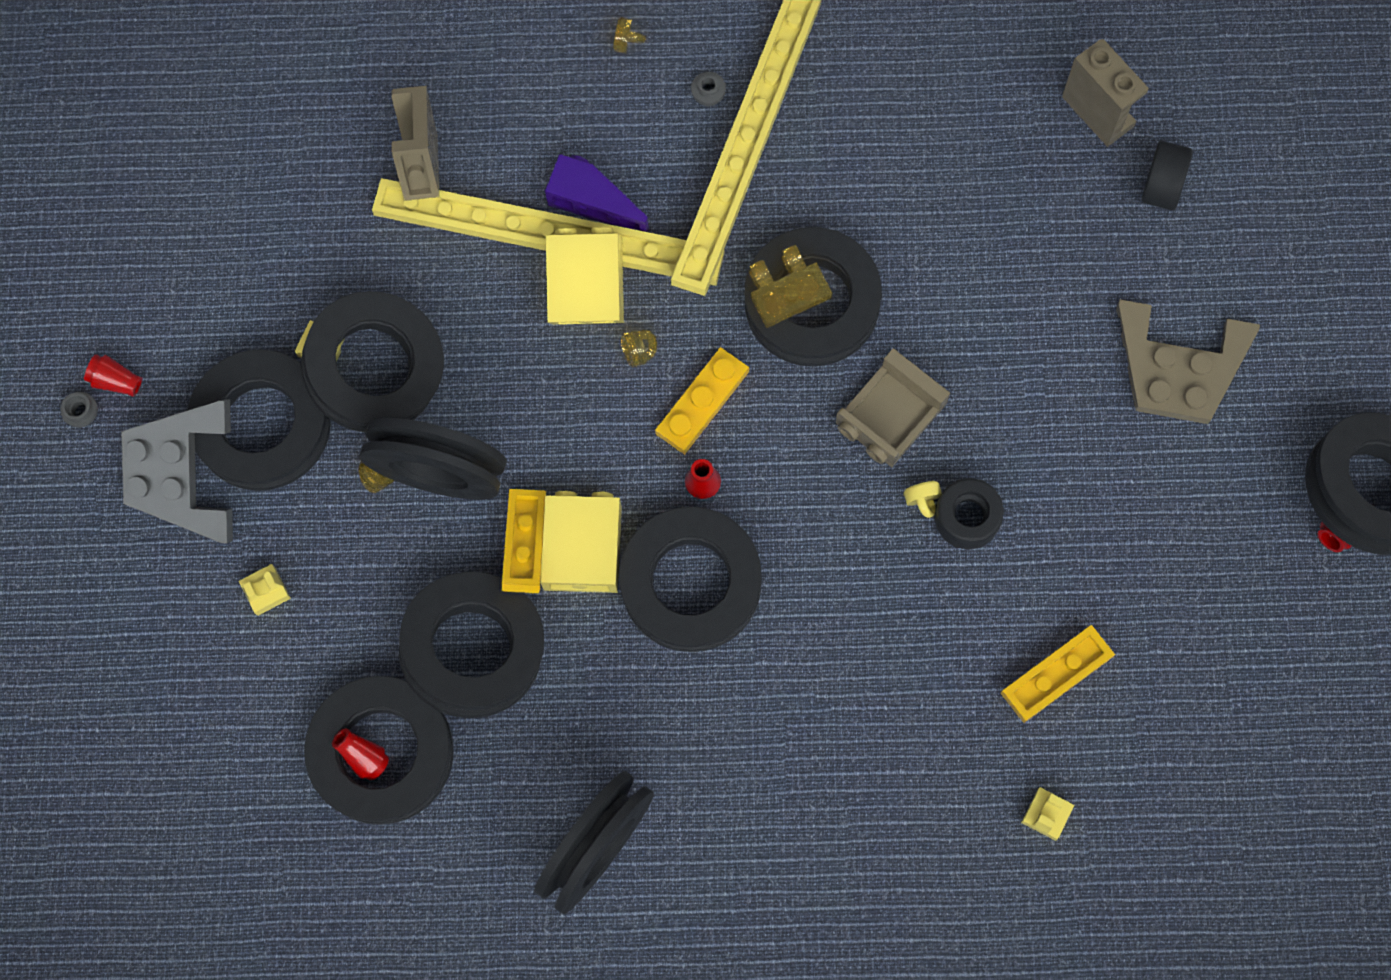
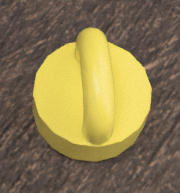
M923 482L911 486L904 491L908 506L918 505L922 515L927 518L935 515L936 507L934 500L942 494L939 482Z

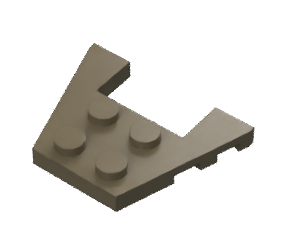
M1119 300L1116 311L1117 316L1120 317L1121 337L1128 359L1127 369L1135 411L1209 424L1256 337L1260 324L1227 319L1224 323L1220 353L1148 341L1147 334L1152 305Z

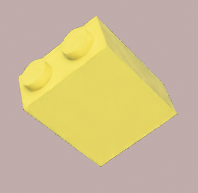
M609 227L591 228V234H577V229L563 228L556 229V235H546L548 323L552 325L624 323L622 237L618 233H613V228Z
M571 491L555 492V496H545L541 585L544 591L618 593L622 512L620 498H616L608 492H594L591 497H580Z

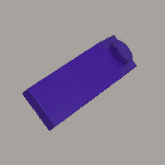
M559 154L545 190L548 206L605 224L649 233L648 217L593 164L577 155L567 157Z

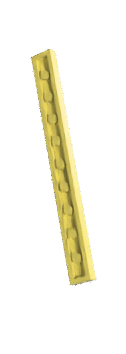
M783 0L672 275V286L706 296L820 8L821 0Z
M382 178L372 208L374 216L546 251V235H556V229L571 228L577 229V234H591V228L609 227L613 228V233H618L622 237L623 267L671 277L687 241L439 190L440 197L404 201L400 182ZM724 250L711 280V285L717 286Z

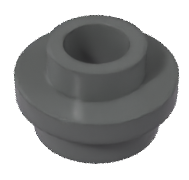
M703 72L694 78L691 84V93L693 98L701 105L714 106L724 98L726 84L719 74ZM707 84L714 85V88L710 91L704 90L702 87Z
M75 392L64 398L60 412L63 420L68 425L81 428L94 421L98 413V406L95 399L88 393ZM80 406H85V411L81 415L76 416V409Z

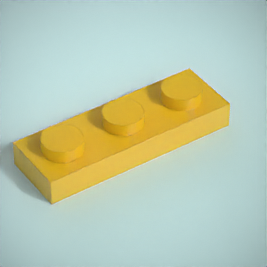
M720 347L655 429L656 435L685 455L747 376L749 367Z
M509 489L502 575V591L540 593L546 491Z
M1090 625L1002 690L1001 695L1022 722L1025 723L1113 658L1115 653L1095 628Z

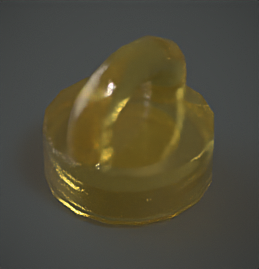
M624 17L618 19L613 44L615 52L626 54L629 42L641 44L646 42L645 35L631 32L633 19Z
M634 330L621 336L624 356L628 364L633 368L646 364L648 360L654 357L657 351V340L651 331ZM643 339H646L648 341L647 352L643 343Z
M362 461L360 462V480L369 492L377 493L394 482V480L368 468Z

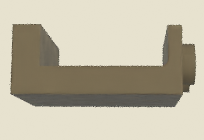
M1100 39L1075 57L1062 98L1108 147L1134 128L1136 120L1130 115V108L1136 101L1147 94L1148 87L1104 39Z
M427 86L393 89L391 91L392 101L402 140L392 141V155L404 201L440 197L438 134Z
M893 348L884 358L883 366L845 409L841 408L837 412L836 424L839 425L837 428L848 440L853 442L858 440L867 448V454L879 464L885 462L890 467H893L947 405L950 392Z

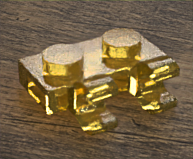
M796 245L782 251L784 256L781 259L790 275L775 282L763 260L750 265V277L758 288L751 292V299L766 328L832 298L833 293L817 262L806 267Z

